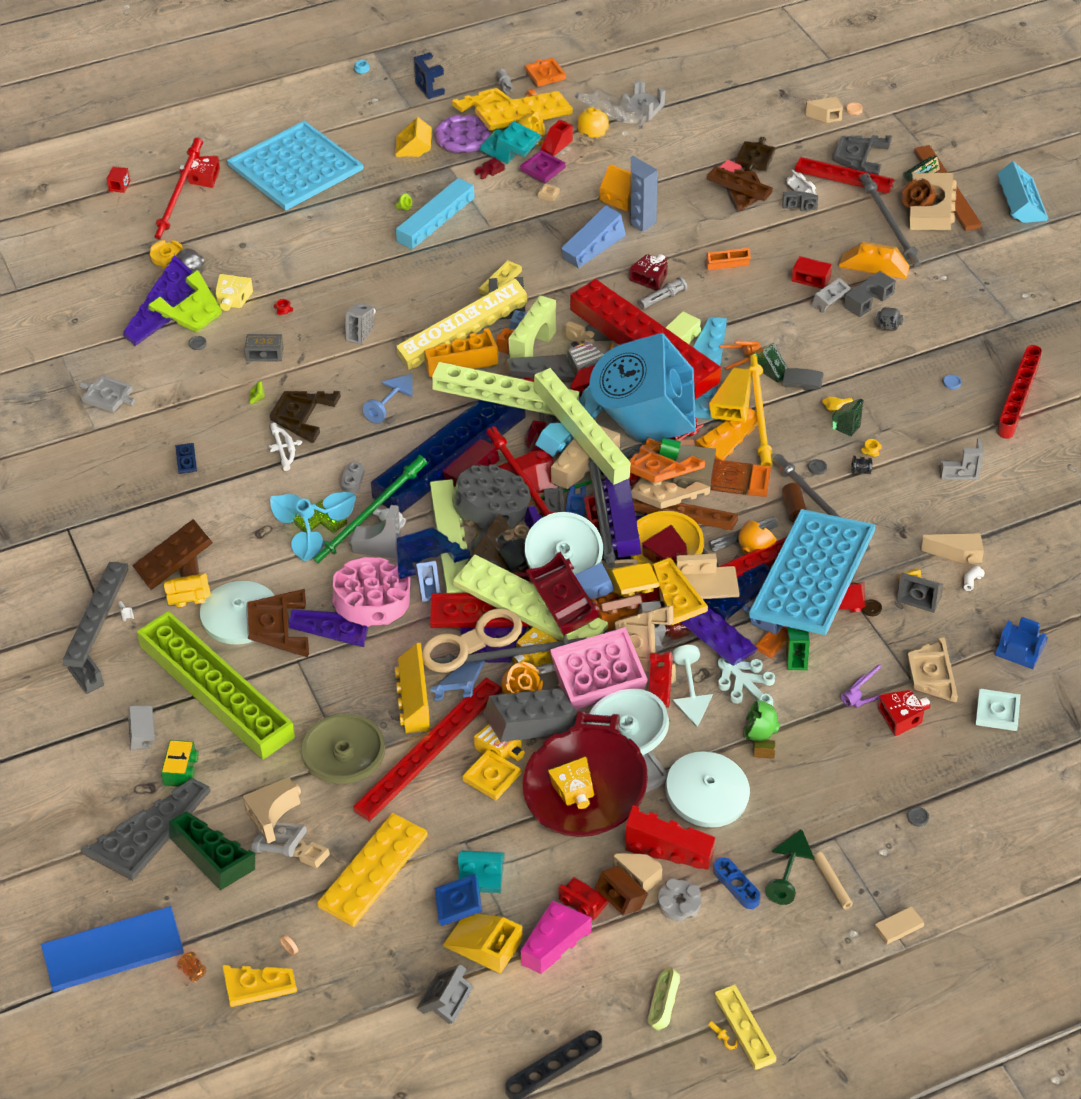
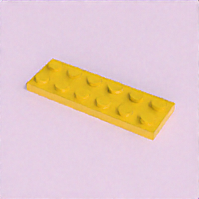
M553 91L478 106L475 108V113L490 131L508 127L513 121L518 123L525 114L539 113L537 116L545 120L573 114V108L559 91Z
M392 813L317 902L318 908L354 927L428 836L427 830Z

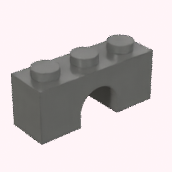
M879 271L845 295L844 308L858 317L863 316L871 310L873 297L884 301L894 294L896 280Z

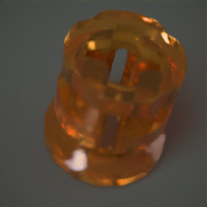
M193 951L183 955L177 963L178 969H183V973L189 976L191 982L198 981L207 971L205 965H201V961L198 958L196 959V954Z

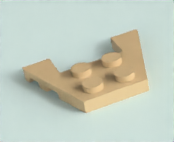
M642 477L631 490L632 498L659 509L679 504L681 499L684 498L695 499L697 494L703 493L704 496L710 494V487L699 482H695L684 489L678 487L675 483H668L666 481L654 483Z
M673 605L615 621L616 630L626 627L642 668L645 671L650 672V653L656 652L654 624H673ZM659 662V667H664V663ZM672 663L671 683H674L676 681L675 664Z

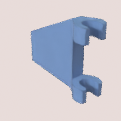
M485 661L464 663L438 685L432 686L430 692H435L434 701L443 700L444 691L464 689L463 697H471L473 695L474 683Z

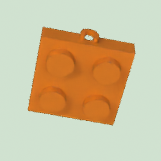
M554 58L542 61L538 59L535 63L525 65V71L537 87L566 79L565 72Z

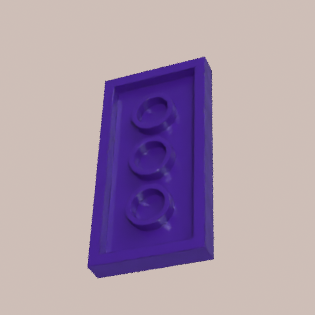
M709 607L707 612L681 622L732 666L755 654L757 647L749 639L741 635L735 627L729 625Z

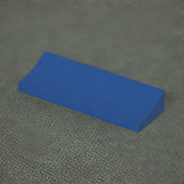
M171 906L41 944L53 992L184 954Z

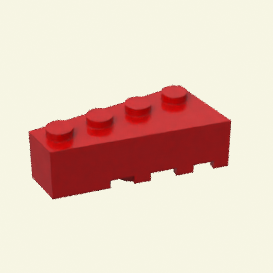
M632 806L626 823V851L634 854H647L655 859H664L676 864H685L697 869L709 870L715 851L716 837L691 827L686 830L676 821H663L657 818L658 814L650 812L648 815L640 812V807Z

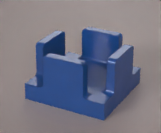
M1021 617L1019 626L1013 625L1011 621H1008L1002 631L995 656L1034 669L1048 637L1044 633L1042 635L1039 634L1040 623Z

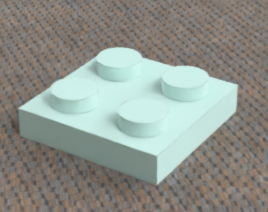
M979 689L975 725L1017 731L1021 695Z

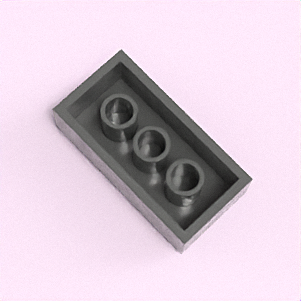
M562 688L489 696L484 716L499 741L504 742L547 737L555 733L561 734L568 731L570 727L575 726L577 711Z

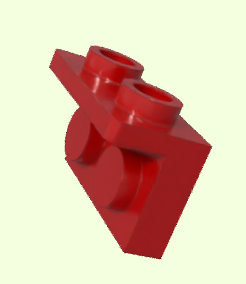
M575 877L566 886L561 884L558 887V899L564 905L571 906L578 912L591 917L593 921L609 904L597 890Z

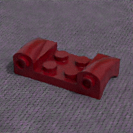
M560 551L546 565L527 569L526 572L564 636L599 618L597 613L600 610L595 601H590L573 573L574 567L569 558L565 560Z

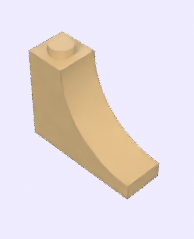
M289 777L242 796L247 814L267 843L276 840L273 831L278 819L291 808L301 804L299 795H301L300 788Z

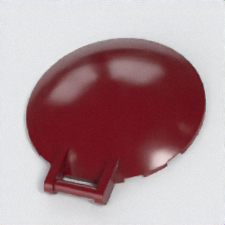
M578 711L574 727H570L568 731L561 734L555 733L543 742V745L537 752L531 755L523 774V794L532 815L546 828L572 837L599 835L621 825L628 819L632 806L639 807L648 784L647 765L636 743L618 731L620 723L619 714H612V716L594 715ZM585 722L610 724V726L585 724ZM586 757L594 796L588 798L590 802L588 807L579 809L576 803L571 805L564 803L551 783L548 770Z

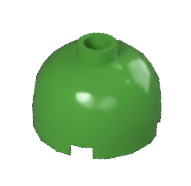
M757 699L747 714L748 727L744 726L743 737L752 741H766L773 733L776 734L780 727L776 709L771 704Z

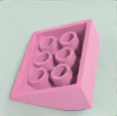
M626 627L550 649L559 686L575 710L595 705L603 697L619 690H645L647 677Z

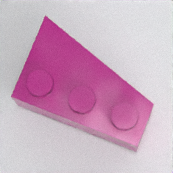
M552 901L521 949V965L542 974L559 960L566 950L572 949L576 946L577 941L591 933V917Z

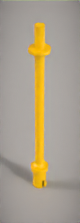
M753 354L750 356L751 366L747 369H750L753 380L760 447L757 449V452L760 456V465L772 467V448L767 443L759 375L763 373V368L761 365H758L757 356Z

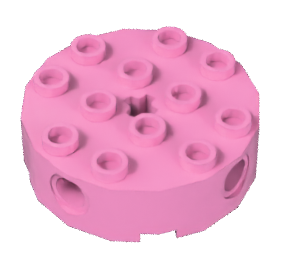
M364 557L351 560L344 564V568L336 571L333 576L332 604L337 613L348 621L368 627L371 625H389L403 616L409 607L410 577L404 568L399 565L389 564L386 559Z

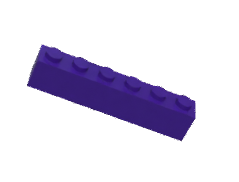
M605 475L606 481H602L611 538H614L612 539L613 550H617L618 558L641 554L640 538L629 478L613 485Z

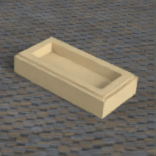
M912 906L875 924V930L886 944L924 927V921Z

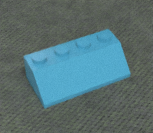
M1014 161L998 172L999 183L1003 187L1002 192L1007 198L1006 203L1011 208L1010 214L1014 219L1018 218L1022 223L1048 220L1034 180Z

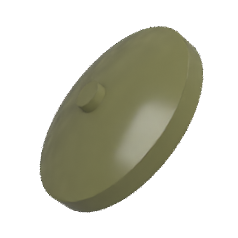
M336 714L318 721L308 730L302 742V757L308 771L316 778L332 784H349L365 779L377 770L385 755L384 737L379 727L371 720L355 714Z

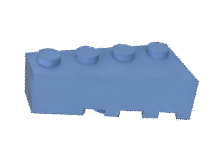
M607 205L603 207L561 248L564 260L580 268L625 237L621 214Z

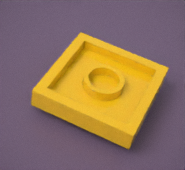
M487 750L463 775V781L496 801L521 775V768L494 752Z

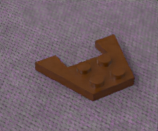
M305 589L247 602L248 639L308 657V637H288L287 608L305 609Z

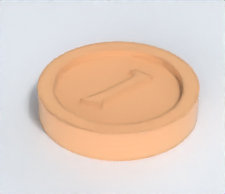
M850 103L847 105L846 110L849 114L857 115L862 112L863 107L859 103Z
M283 935L280 938L282 946L289 954L295 955L298 952L297 946L287 935Z

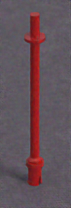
M194 138L191 147L188 148V159L162 219H157L156 221L158 229L154 237L158 240L161 239L164 230L170 229L171 225L168 220L193 161L200 156V149L203 145V140L200 138Z
M492 426L494 432L489 428L486 434L497 450L502 452L516 475L523 478L524 483L529 487L531 497L543 515L547 516L555 513L550 512L506 447L507 440L505 437L501 436L495 426Z

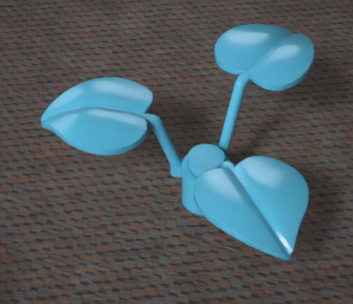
M350 492L331 494L323 501L325 509L317 507L316 504L311 505L308 499H300V497L294 494L271 496L270 504L274 516L282 523L293 522L296 515L303 518L307 533L300 532L296 534L292 539L291 547L293 552L302 561H307L314 558L323 546L321 534L319 532H311L308 519L313 516L314 510L324 514L328 513L332 520H344L353 510L356 495Z

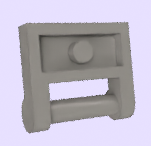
M276 822L273 831L276 840L273 843H283L285 845L265 843V838L259 833L252 843V851L256 853H261L262 851L281 853L284 856L292 857L296 846L307 832L306 827L301 824Z

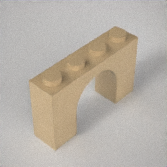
M913 173V180H922L921 178L929 181L935 189L936 198L941 199L942 202L933 206H911L910 230H951V223H955V213L952 212H955V202L953 201H956V191L953 190L957 189V180H953V173Z

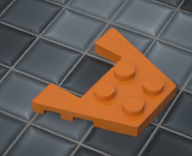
M648 438L646 444L640 447V452L638 454L635 453L629 460L631 463V473L654 483L705 468V461L695 456H690L679 463L657 454L656 452L660 450L661 442L652 438Z

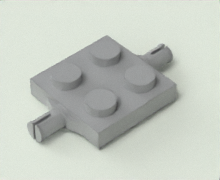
M103 375L93 384L84 381L80 383V388L87 390L86 394L82 397L83 403L112 413L122 403L131 406L135 404V399L128 397L133 391L132 385Z

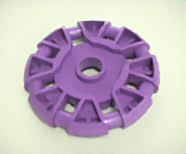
M469 114L466 116H450L446 118V121H441L435 129L436 142L441 147H445L447 151L454 153L478 151L492 134L478 116Z

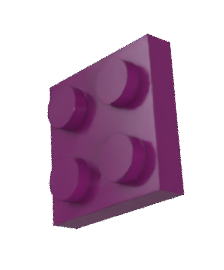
M542 150L520 165L521 172L543 183L548 182L566 168V162Z

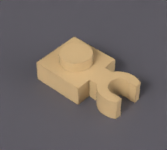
M568 321L565 325V337L567 339L577 341L579 344L582 342H591L593 344L595 340L591 339L595 335L592 331L586 332L583 326Z
M301 840L298 844L299 848H295L293 856L299 857L300 862L318 868L330 853L326 847L314 842L306 845Z

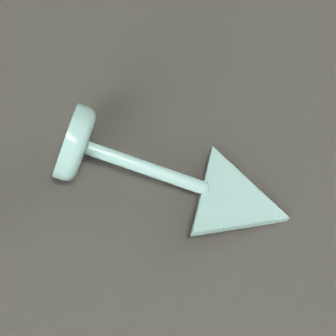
M683 645L672 651V657L675 663L685 665L690 697L673 699V702L698 727L713 694L695 696L690 664L695 663L699 659L700 651L696 646Z

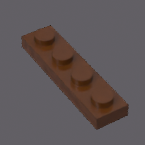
M717 166L707 174V180L761 201H765L773 191V187Z

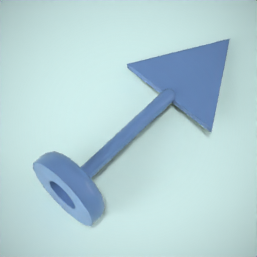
M412 373L382 381V384L393 388V390L381 402L372 399L363 405V413L369 421L381 423L386 418L384 405L397 391L411 397L413 396Z

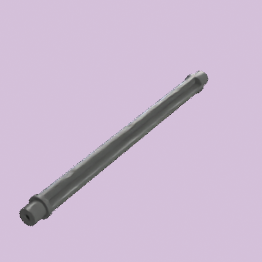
M589 457L588 467L591 473L603 543L604 561L607 567L615 566L616 558L613 552L600 470L591 457Z

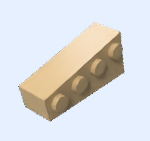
M600 426L620 450V433ZM575 438L551 466V483L569 489L582 479L586 472L590 471L588 467L590 456Z

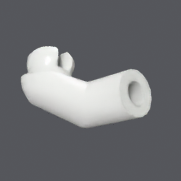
M974 566L964 575V589L966 591L973 590L975 578L981 579L984 576V570L981 567Z

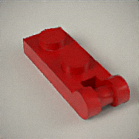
M650 653L649 692L660 698L665 707L669 708L672 653ZM659 662H664V667H659Z

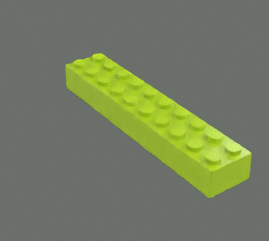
M167 611L137 631L140 647L262 760L295 738L293 722L170 611Z

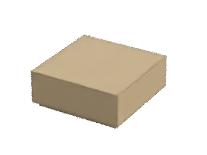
M544 184L538 192V198L553 202L560 193V188Z

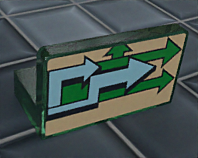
M936 155L928 157L904 172V178L911 182L913 180V173L938 172L941 170L939 159Z

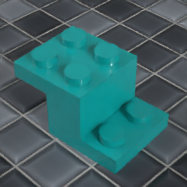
M513 121L505 131L496 129L481 145L480 150L509 164L517 154L525 157L540 141L541 135Z

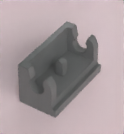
M88 656L83 668L68 666L69 672L85 694L104 686L101 671L90 656Z

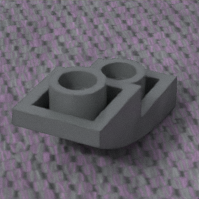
M785 191L783 192L782 199L783 209L800 207L801 211L817 210L818 195L808 192Z
M786 368L783 385L785 387L802 386L804 390L821 389L824 374L823 372L811 369Z

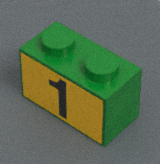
M169 740L161 771L164 786L179 787L194 778V763L198 762L199 751L195 749L193 741Z

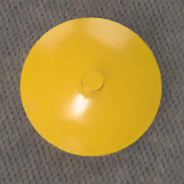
M659 511L648 514L636 521L641 554L633 555L631 559H637L638 563H650L653 569L654 563L643 556L642 543L669 525L675 528L686 543L687 555H697L703 552L704 537L702 530L687 515L673 511Z

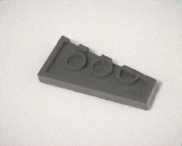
M566 354L508 358L504 362L508 376L534 378L535 374L551 368L562 382L572 383L575 378Z

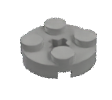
M669 879L658 893V907L666 918L673 921H685V918L690 916L693 918L701 908L700 889L698 886L684 880ZM676 898H683L685 902L676 903Z

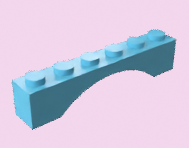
M589 385L583 391L579 402L595 420L600 411H604V409L592 397ZM550 423L541 432L535 445L554 457L558 452L562 453L567 443L570 444L574 437L562 423Z

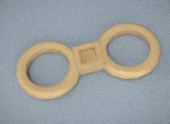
M497 608L490 610L479 618L474 630L461 636L443 633L428 640L422 649L423 663L435 672L447 673L454 671L464 664L469 654L486 647V645L490 647H503L514 642L521 634V619L515 612L508 609ZM503 617L510 619L514 623L513 630L505 637L492 638L484 633L485 625L494 618ZM451 642L460 648V654L452 662L445 664L437 663L430 658L431 651L438 644Z

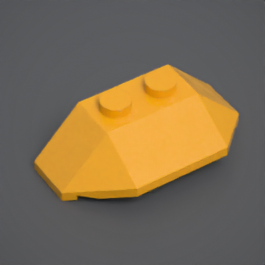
M865 241L845 252L839 264L841 268L874 274L881 271L888 276L902 279L907 278L910 267L897 247Z

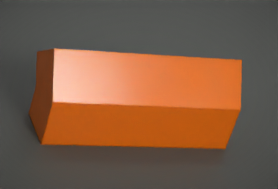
M744 248L707 253V269L714 270L747 266L751 259L750 249Z

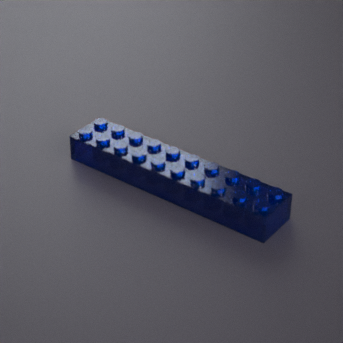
M478 400L371 481L372 498L376 499L403 474V468L406 465L409 466L421 455L427 461V465L416 474L414 479L406 480L382 503L387 508H390L391 505L398 506L399 512L402 514L431 491L430 482L445 480L443 470L479 439L492 444L493 442L486 434L489 428L494 432L492 426H495L501 436L526 418V409Z

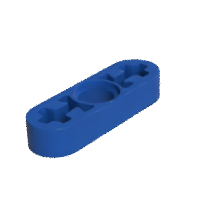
M725 857L718 858L714 863V875L743 907L747 909L758 907L760 904L759 890L730 859ZM733 880H740L743 884L736 887L731 882Z

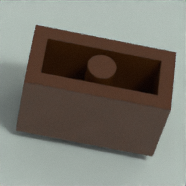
M621 866L602 871L595 886V889L623 916L641 910L648 895Z

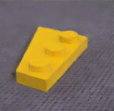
M222 965L230 1007L297 992L293 969L265 967L264 969H251V966L231 968L230 965Z

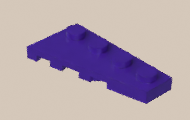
M292 609L289 619V628L360 647L365 645L369 628L366 625L362 626L361 624L348 621L337 612Z

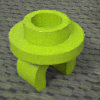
M402 194L399 202L394 204L397 209L409 210L412 207V199L408 194Z

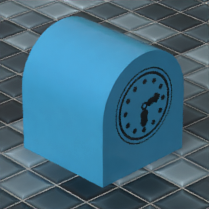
M663 333L616 346L605 353L596 363L590 377L591 395L630 438L643 443L648 438L660 441L662 438L668 439L696 431L694 369Z

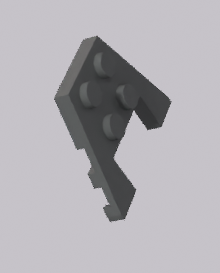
M872 135L871 138L841 136L834 154V161L859 171L879 175L882 164L867 162L866 160L872 146L889 149L892 135H886V138H878V135Z

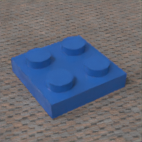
M475 874L435 888L438 921L442 926L482 912L479 882Z

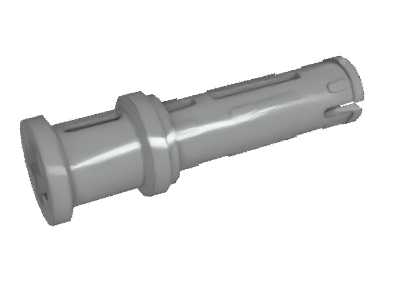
M679 276L675 281L667 282L663 288L639 299L638 304L644 310L666 297H674L676 293L686 291L687 283L683 277Z

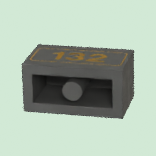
M247 334L245 343L246 361L282 362L284 349L282 334Z

